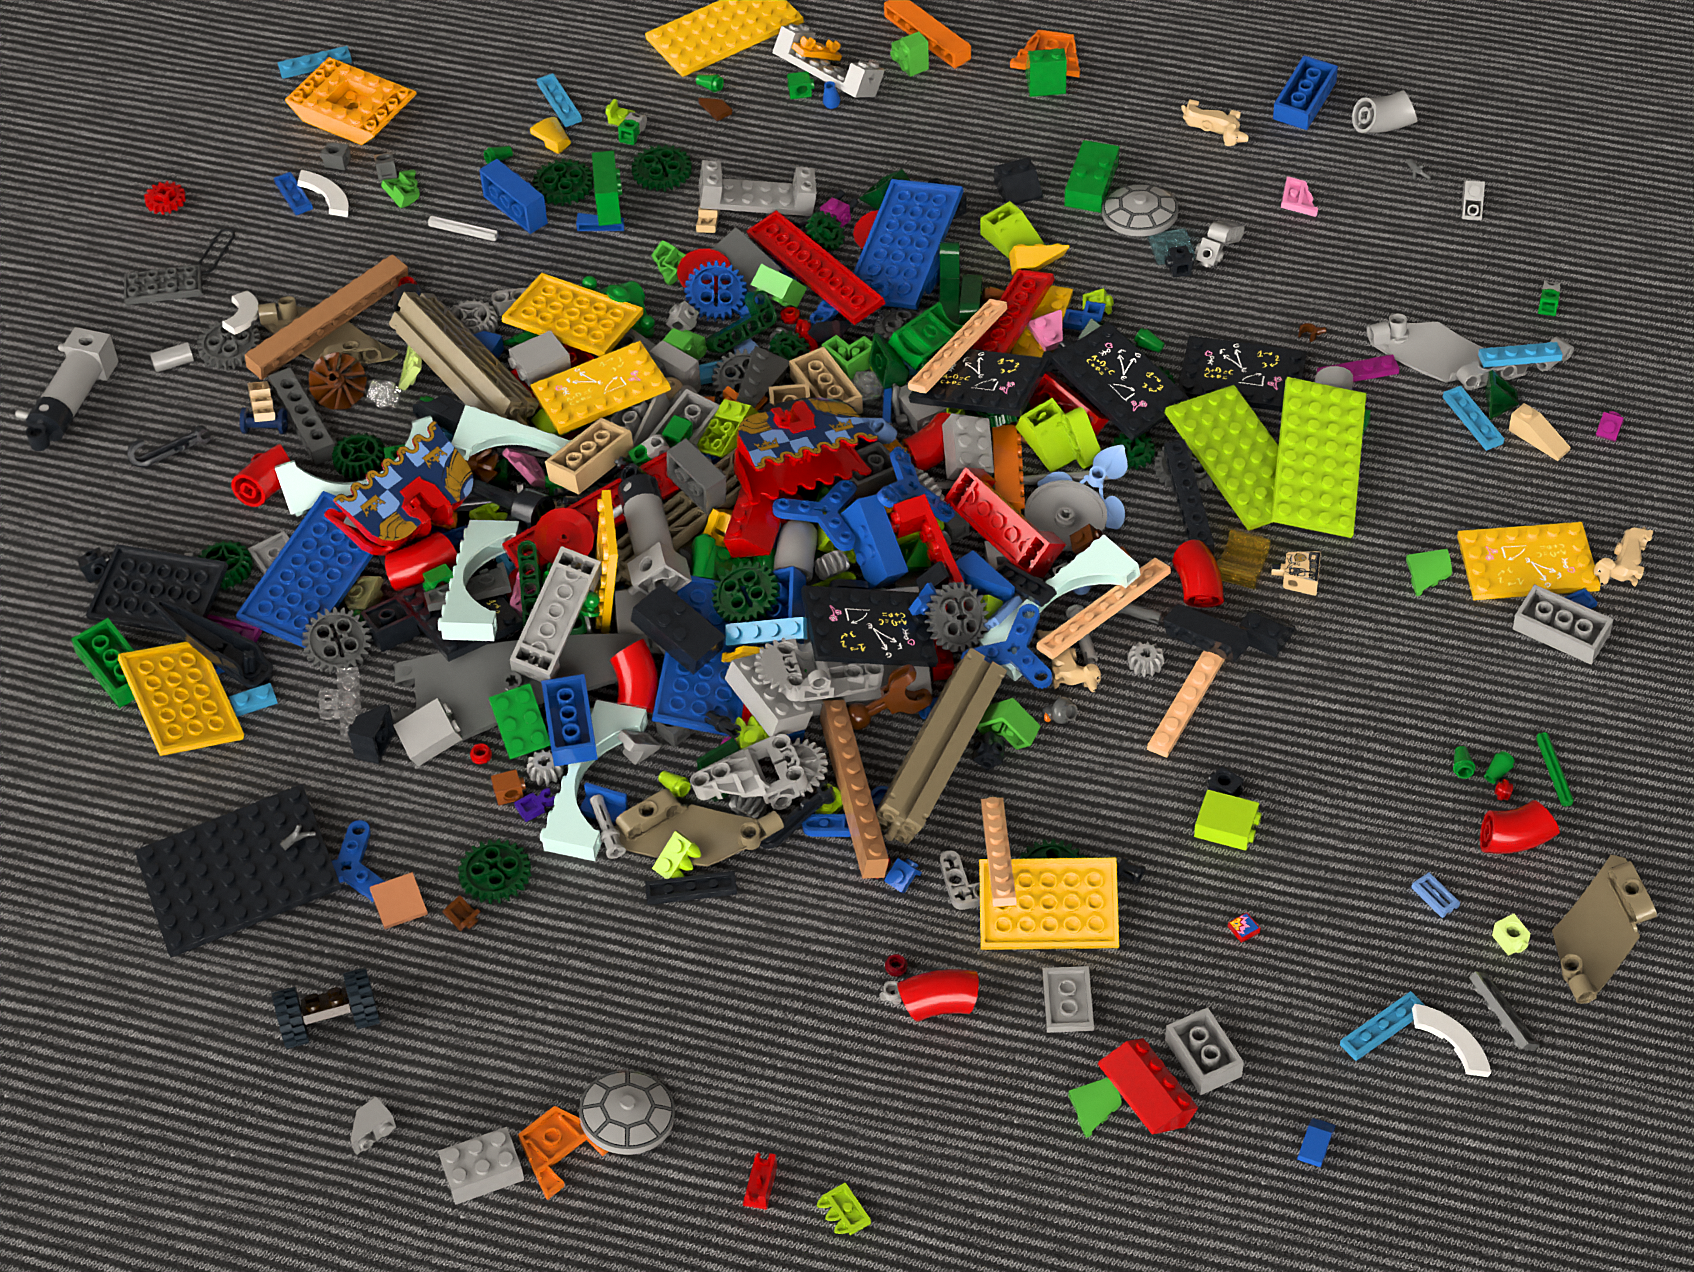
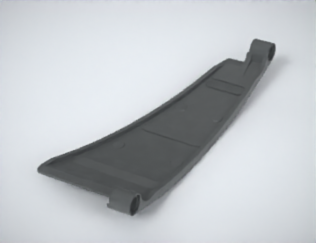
M646 634L569 635L559 658L560 669L556 678L585 674L587 691L617 682L616 673L609 660L626 647L641 639L646 641L654 659H664L665 655ZM518 640L487 644L450 662L441 653L398 662L394 665L395 686L408 687L415 684L416 711L436 698L443 704L447 703L453 712L450 715L452 720L455 719L461 727L459 733L462 740L456 743L458 744L497 726L488 697L506 692L502 683L503 677L509 672H514L511 670L510 658ZM519 674L523 685L531 684L538 707H544L542 683ZM512 679V682L509 681L510 686H514V683L517 684L516 679Z

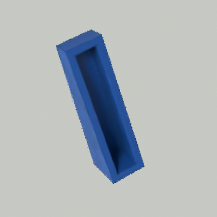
M577 213V231H624V218H621L622 224L599 226L598 215Z

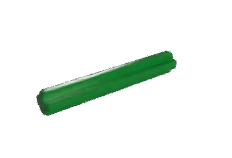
M1547 732L1538 733L1536 740L1560 803L1563 807L1572 806L1574 799L1549 734Z

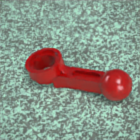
M799 319L796 324L795 334L799 333L800 339L805 338V342L810 345L808 347L811 350L810 352L819 349L817 341L808 334V331L811 329L810 322Z

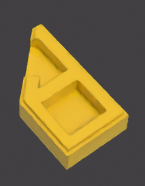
M744 645L737 647L736 651L732 653H722L721 662L731 663L734 659L760 653V648L763 647Z

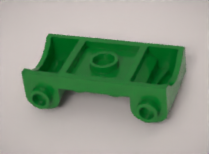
M938 302L896 330L888 343L910 367L918 371L964 325L952 322L946 316L942 304Z
M700 534L691 544L692 565L690 575L721 581L718 576L725 577V569L732 571V565L734 564L738 568L740 562L747 566L748 561H751L753 566L756 562H759L761 567L765 564L768 569L773 571L776 549L772 548L770 555L731 558L727 547L716 546L715 539L709 534ZM739 580L740 586H744L742 580Z

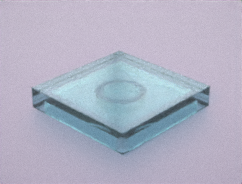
M1185 228L1148 236L1157 265L1165 264V256L1168 255V248L1187 245L1189 252L1193 253L1195 259V253Z

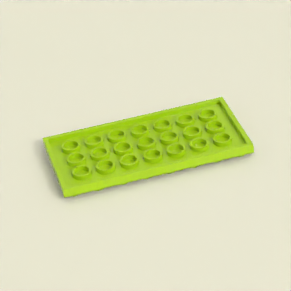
M1287 377L1283 398L1271 522L1352 538L1355 525L1366 393Z
M1235 385L1166 407L1164 413L1181 437L1185 439L1188 447L1247 530L1250 531L1273 523L1271 522L1279 446Z

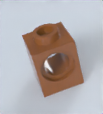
M516 769L491 776L498 806L523 798L522 790H525L526 786L523 777H518Z

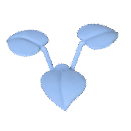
M1124 445L1112 446L1099 452L1093 460V467L1090 469L1089 475H1085L1079 482L1084 484L1088 481L1092 487L1099 488V495L1107 509L1106 527L1112 529L1121 528L1125 519V510L1122 502L1115 496H1109L1104 500L1103 483L1105 476L1109 479H1118L1126 473L1128 466ZM1058 471L1050 473L1038 481L1037 486L1040 487L1052 481L1073 480L1067 473Z

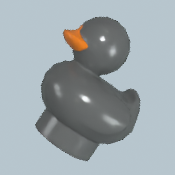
M1059 697L1053 706H1045L1042 710V716L1046 722L1053 720L1058 724L1073 721L1078 714L1077 706L1067 697Z

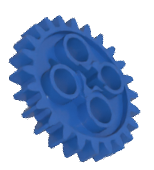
M708 261L707 267L700 264V271L694 268V275L689 274V280H686L685 284L687 286L684 292L687 294L685 295V300L689 301L688 304L692 307L694 306V309L699 311L700 318L706 315L707 321L710 317H713L715 322L718 317L724 321L726 315L731 319L732 312L738 314V308L743 307L742 302H745L747 283L742 282L743 275L738 276V269L732 271L733 265L726 268L725 262L718 266V262L715 261L712 266ZM715 276L718 277V306H714ZM709 280L711 283L704 284L702 281ZM726 280L729 281L730 284L725 285L721 282ZM703 298H709L710 301H709V302H704V301H702V299H703ZM727 298L730 301L725 303L721 299Z

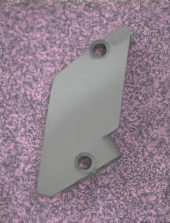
M1397 313L1389 317V323L1383 321L1367 326L1369 341L1378 350L1386 355L1393 354L1395 359L1402 364L1445 383L1459 380L1467 390L1486 386L1488 374L1491 370L1504 380L1524 376L1528 368L1526 364L1484 368L1478 356L1479 349H1483V347L1458 335L1440 322L1407 323V317Z

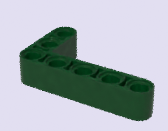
M940 242V303L946 316L952 322L959 325V242Z
M529 540L521 542L517 549L523 628L531 614L528 612L533 609L542 589L540 557L536 545ZM532 551V554L524 555L526 552ZM530 570L534 571L532 574L526 575V572ZM532 589L536 590V591H535L534 593H532V594H527V592H528L529 590H532ZM579 613L575 623H581V625L573 627L570 635H584L588 631L585 618L582 613Z

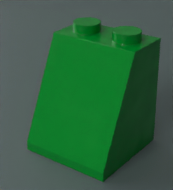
M1065 48L1028 51L1025 74L1030 97L1066 94L1067 59Z

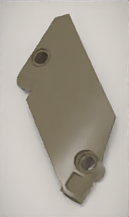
M292 296L280 298L278 300V307L276 302L258 305L261 325L273 335L311 309L297 306L295 298ZM346 322L301 353L315 362L323 356L327 367L330 368L325 356L334 352H340L336 369L340 366L342 353L356 359L348 367L353 366L357 362L363 365L389 361L398 355V351L371 338L350 322Z
M668 788L657 792L620 814L615 821L616 826H614V828L619 830L621 845H624L627 851L659 858L673 833L679 831L693 841L700 849L701 857L693 858L688 856L692 864L707 867L744 849L754 850L758 848L762 840L784 828L780 816L774 810L760 819H755L693 804L688 807L686 805L681 806ZM647 813H653L650 816H645ZM749 834H753V835H754V836L751 837V838L746 837V836L749 835Z
M1610 855L1578 901L1552 929L1561 963L1562 977L1568 983L1579 1004L1590 1003L1592 1000L1597 999L1596 995L1640 938L1636 924L1657 917L1654 904L1631 861L1627 862L1624 857ZM1570 967L1577 968L1575 970H1568Z

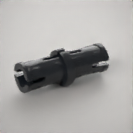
M713 710L706 713V716L711 718V720L705 717V722L714 726L716 731L725 733L733 739L740 735L736 730L741 731V727L731 722L729 717L721 716Z

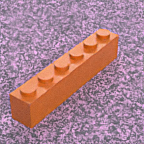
M888 0L884 2V17L909 35L919 31L928 40V49L954 69L971 59V45L944 24L937 21L933 16L922 10L921 7H918L910 0Z
M1016 425L992 427L994 479L996 480L995 491L1021 513V509H1025V497H1021L1024 496V484H1020L1023 483V471H1019L1023 470L1022 458H1018L1022 457L1021 434L1017 433Z

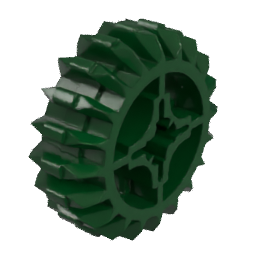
M359 432L354 436L350 434L348 438L343 437V441H337V446L334 447L332 453L333 465L339 475H343L344 478L350 477L352 481L355 478L361 480L363 477H366L367 472L370 470L382 471L381 463L385 459V445L374 434L370 436L367 432L364 435H361Z
M223 540L222 543H217L215 541V545H208L207 550H202L201 555H198L199 558L224 561L228 564V569L220 585V588L223 587L225 591L230 586L234 589L235 584L242 585V580H248V575L252 574L253 561L251 553L240 542L235 543L233 540H230L227 543Z

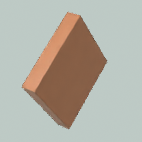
M413 872L369 887L384 930L428 915Z

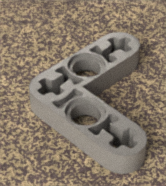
M955 851L943 852L940 856V868L952 905L959 910L980 906V896L977 894L980 891V882L968 884L958 853ZM947 860H951V862H953V869L950 870L949 862H947ZM954 876L960 877L962 881L958 884H954L950 882V879ZM958 896H962L965 900L961 901Z

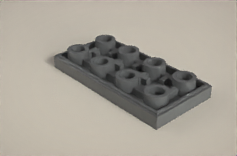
M736 227L712 248L728 258L730 264L733 265L732 271L738 269V276H744L742 282L747 283L745 289L748 292L756 291L757 289L751 283L761 264L783 273V270Z
M201 265L170 267L159 270L152 269L124 274L125 305L202 296Z

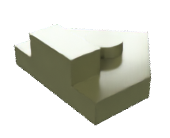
M362 576L356 580L357 583L352 586L343 599L350 611H355L356 609L364 611L380 603L384 595L380 590L384 580L381 576Z

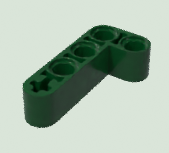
M963 274L959 325H965L980 309L982 275Z
M764 291L748 292L745 296V304L750 314L709 336L706 340L708 351L713 353L726 352L773 325L777 320V315L767 293ZM756 295L758 296V299H759V301H758L757 304H756V302H755V297H756ZM764 313H765L766 316H767L766 321H764V319H763ZM748 322L751 323L750 330L747 327ZM733 330H734V332H735V338H734V339L732 338V332H733Z

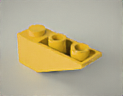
M1056 243L1045 246L1044 244H1035L1034 246L1018 244L1014 246L1009 253L1012 275H1015L1018 269L1028 271L1040 270L1064 256L1069 249V245Z

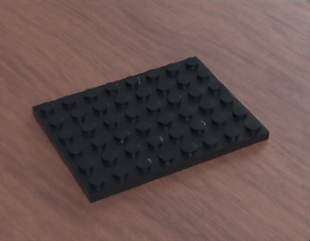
M302 784L134 850L170 958L342 889ZM297 824L302 825L300 832H316L315 836H307L296 841L286 851L280 845L282 841L293 833Z

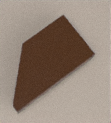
M698 98L699 104L716 121L732 114V109L722 99Z

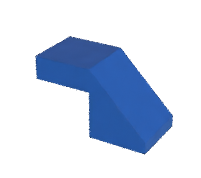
M1086 301L1084 311L1066 309L1062 328L1082 331L1091 318L1101 321L1106 304Z
M1312 1118L1297 1160L1321 1167L1336 1125Z

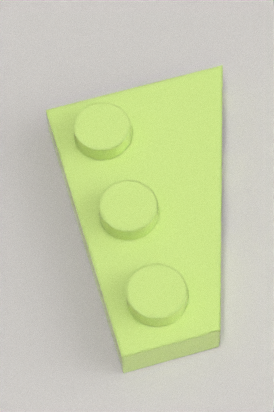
M409 345L398 386L401 390H406L409 385L414 384L422 365V359Z

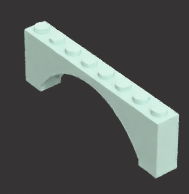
M465 405L451 443L461 456L468 461L470 456L480 451L502 445L529 446L554 455L572 440H567L555 434L538 430L535 427L520 424L515 420H508L497 414H491L476 407ZM595 486L593 488L588 489V491H593L599 487Z
M431 416L411 422L413 427L405 445L410 450L414 449L412 438L417 434H421L426 438L430 437L427 427L433 422ZM295 460L275 466L290 513H295L296 516L308 513L307 509L314 505L323 491L335 496L339 494H344L345 496L352 495L350 486L354 482H334L316 477L297 466ZM367 479L356 481L363 485H368Z
M469 520L468 527L464 528V540L460 542V553H457V566L454 565L453 578H450L449 581L450 591L446 592V604L442 605V618L438 620V630L442 631L443 639L494 641L497 632L496 611H490L477 603L467 592L466 585L469 578L478 568L491 559L506 553L502 548V544L520 534L519 521Z
M1103 535L1099 539L1094 540L1084 552L1079 553L1071 563L1063 566L1053 578L1045 582L1054 587L1057 595L1047 604L1041 607L1026 599L999 625L983 633V639L978 640L979 645L985 646L1006 641L1019 609L1025 604L1037 606L1039 613H1041L1057 597L1080 587L1114 584L1122 585L1126 588L1141 575L1138 563ZM1027 611L1024 617L1032 618L1035 613ZM1014 647L1012 648V654H1016L1017 649ZM1011 663L1000 665L1007 670L1006 674L1014 681L1022 676Z
M596 700L594 708H590L597 757L599 758L608 750L622 744L617 738L621 730L644 732L648 724L646 709ZM595 760L568 764L567 776L564 775L562 778L561 791L555 796V806L553 811H549L547 826L542 829L540 834V841L543 842L544 851L595 861L602 844L600 830H595L586 821L577 805V792L585 772Z

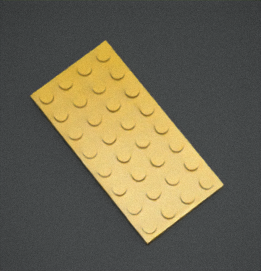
M719 0L645 33V36L649 43L684 77L779 34L781 26H789V24L800 25L804 23V18L787 0Z

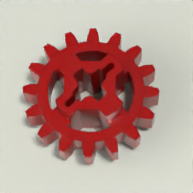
M168 181L165 184L158 182V186L152 185V189H147V194H144V201L149 211L154 210V214L161 212L162 215L165 212L172 214V210L178 211V206H184L183 202L186 201L184 188L180 184L176 185V182L171 184Z

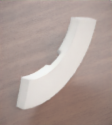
M301 170L298 186L308 188L318 194H323L329 206V214L348 217L349 205L344 192L329 179L316 173Z
M249 291L232 296V302L238 307V311L231 318L222 321L223 328L234 335L249 328L251 322L256 321L258 318V301Z
M1414 1004L1412 1012L1415 1028L1428 1031L1441 1039L1445 1038L1455 1047L1454 1051L1461 1059L1466 1074L1488 1077L1491 1074L1490 1065L1483 1049L1465 1027L1441 1011L1424 1005Z

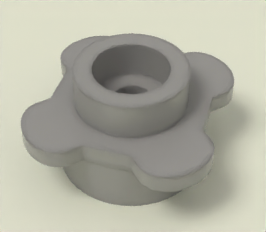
M887 981L884 984L883 992L879 995L882 1001L888 1000L894 1005L901 1003L897 981Z

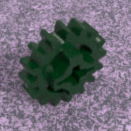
M821 211L820 213L816 212L807 220L808 224L805 227L809 231L806 232V235H810L811 239L823 249H826L827 252L835 251L843 244L842 240L845 238V235L841 233L844 231V228H840L841 222H836V216L831 217L830 212L825 214L824 211Z
M784 330L780 334L776 333L769 343L770 347L768 349L769 352L789 361L807 354L811 350L808 349L810 345L804 343V337L800 339L799 333L792 335L790 330L787 334Z
M1120 433L1119 438L1115 437L1114 443H1111V447L1124 445L1127 469L1129 470L1131 466H1134L1136 470H1138L1139 465L1146 467V462L1151 463L1152 458H1154L1155 444L1151 443V438L1145 439V433L1133 441Z

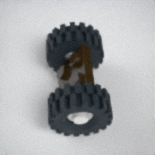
M366 967L343 973L346 987H334L326 993L319 995L317 993L309 994L299 1000L295 986L272 992L275 1012L286 1049L309 1043L307 1024L350 1013L351 1009L357 1029L380 1024Z

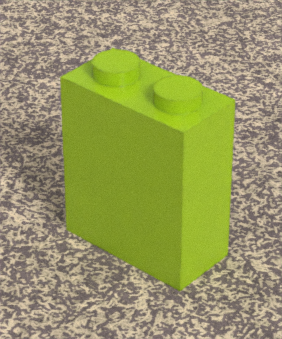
M1207 789L1195 823L1194 837L1246 851L1249 842L1253 843L1256 830H1253L1254 826H1259L1262 813L1258 812L1259 803Z

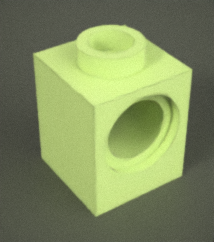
M1512 914L1495 923L1492 936L1509 956L1515 952L1520 953L1527 948L1531 933L1518 917Z

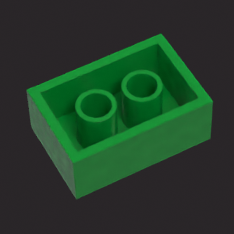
M530 683L488 697L509 760L551 746Z

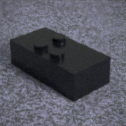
M664 583L655 588L635 605L632 610L631 622L693 675L723 649L726 636Z

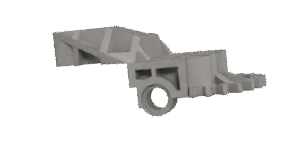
M782 638L780 643L776 640H773V645L766 643V649L760 648V654H756L757 660H755L754 666H757L755 667V672L759 673L758 678H765L763 680L764 685L771 683V689L779 686V692L785 689V696L790 701L803 702L877 690L883 683V665L815 661L811 642L799 644L796 642V639L785 640V638ZM804 660H811L816 669L808 675V678L806 672H804L805 669L802 662Z
M779 734L743 748L695 772L691 776L690 783L697 798L700 800H708L715 796L718 799H723L722 793L741 795V797L763 796L765 803H771L773 810H782L789 807L792 799L800 796V794L802 797H805L807 790L812 793V785L820 786L818 780L825 779L822 773L828 771L827 767H824L828 765V761L825 759V752L821 753L822 748H816L815 742L809 745V741L806 739L801 744L800 738H797L795 743L792 744L789 736ZM764 757H770L780 780L770 784L767 783L758 761Z

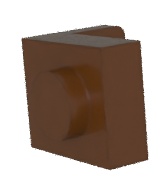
M1088 524L1071 534L1070 541L1073 552L1077 555L1084 552L1094 540L1103 536L1102 531Z
M459 895L442 912L462 931L465 927L470 929L479 921L477 916L481 911L478 908L474 910Z

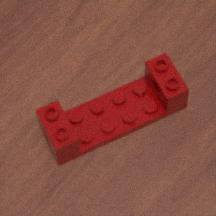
M965 467L944 501L947 504L949 503V506L953 507L952 509L1017 568L1034 577H1044L1066 546V543L1052 531H1040L992 488L996 480L984 469Z
M923 494L894 504L889 521L896 538L919 532L922 543L927 545V554L930 561H934L935 564L939 561L943 562L950 576L949 583L964 582L926 495Z

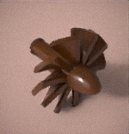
M334 352L325 356L331 369L330 372L323 356L313 366V370L316 372L311 369L309 372V389L311 394L319 404L331 410L351 408V405H354L363 397V393L347 385V383L364 392L367 384V377L346 378L347 376L365 375V371L359 362L355 363L345 373H342L356 360L348 354L342 353L339 370L336 371L340 352Z
M492 448L485 449L482 453L480 451L470 456L468 461L465 460L471 469L473 478L488 484L498 474L497 471H493L498 463L497 461L502 460L498 453L488 456L492 452Z

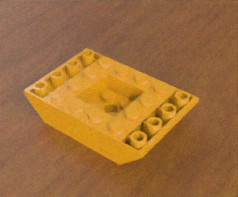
M328 57L285 101L303 122L363 145L374 138L417 93L412 89Z

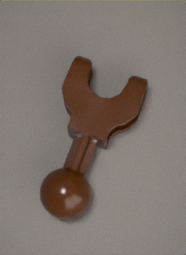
M904 665L891 672L888 683L880 688V698L867 705L853 703L847 707L853 730L865 729L870 724L873 715L887 708L892 715L897 712L915 714L932 703L933 696L927 689L922 688L916 691L906 689L916 679L917 672L913 665Z

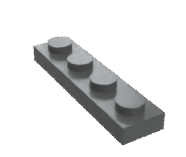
M1475 971L1469 977L1474 984V990L1487 1001L1486 1006L1498 1016L1502 1028L1512 1035L1513 1043L1521 1050L1534 1051L1540 1046L1538 1041L1488 974Z

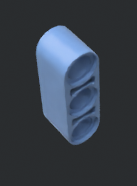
M861 418L877 435L878 439L874 442H868L863 438H858V443L873 444L879 441L881 444H890L897 437V430L884 419Z

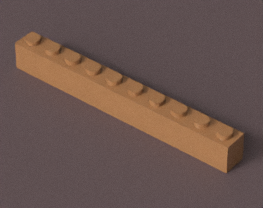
M393 254L383 259L379 264L368 269L358 278L353 279L351 283L340 288L329 298L324 299L320 304L309 309L301 317L294 319L292 323L281 328L273 336L265 339L255 348L250 349L245 354L246 367L263 380L396 289L400 279L408 276V267Z
M823 700L820 722L837 786L841 792V801L862 879L884 878L889 858L845 700Z

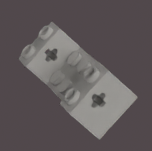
M805 24L781 26L772 53L825 82H834L835 87L855 98L876 97L885 69L879 67V63L871 60L869 62L859 61L858 63H851L848 72L845 73L843 68L830 65L831 62L826 59L802 57L791 48L793 43H800L803 36L807 39L809 37L814 39L816 33L811 31L810 27Z
M702 160L699 178L700 208L759 213H773L777 210L780 214L802 216L813 214L817 194L814 168L796 167L792 184L722 179L721 161Z
M560 547L511 655L510 665L512 671L539 682L556 678L560 669L559 658L589 590L594 592L600 575H602L601 561L565 547Z

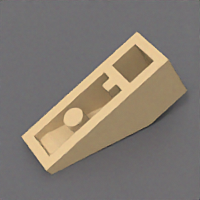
M1523 403L1512 413L1509 425L1510 432L1557 461L1570 451L1571 447L1537 410Z

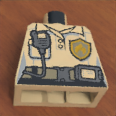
M1321 552L1286 553L1285 564H1272L1271 575L1284 576L1283 587L1285 589L1316 596Z

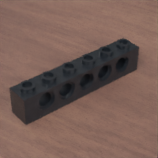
M1185 439L1164 443V458L1188 541L1200 540L1204 542L1214 556V541Z

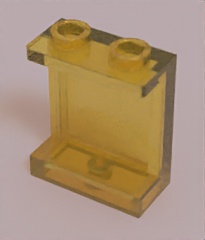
M1231 529L1222 557L1217 561L1222 581L1255 589L1269 555L1270 540Z

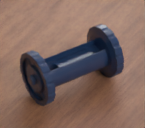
M243 407L240 412V430L242 434H248L250 428H278L279 433L285 435L288 428L286 408H280L279 413L275 414V420L255 422L253 414H250L247 407Z

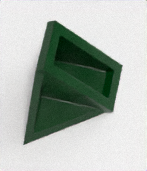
M1491 370L1488 374L1485 390L1489 420L1519 405L1517 389Z
M504 457L495 465L493 471H497L498 474L489 484L507 491L510 490L512 464Z

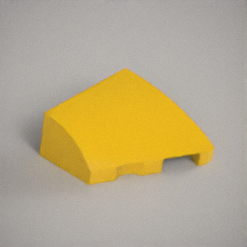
M556 117L546 118L530 128L532 135L543 140L545 147L557 154L561 153L571 144L569 137Z

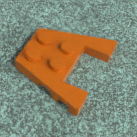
M1037 30L1028 40L1026 47L1019 50L1016 58L1011 59L1010 68L1025 70L1028 51L1065 48L1067 59L1066 76L1080 77L1074 34Z
M556 1106L552 1107L518 1134L521 1146L547 1200L564 1187V1181L551 1167L587 1140L602 1156L609 1152L598 1147L586 1136L578 1117Z

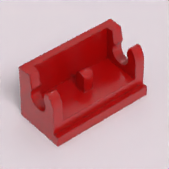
M933 639L939 662L936 667H931L933 681L949 679L955 668L952 652L950 650H943V645H936L937 639Z
M760 1153L755 1154L743 1206L767 1210L777 1171L776 1154L769 1153L768 1160L762 1159Z

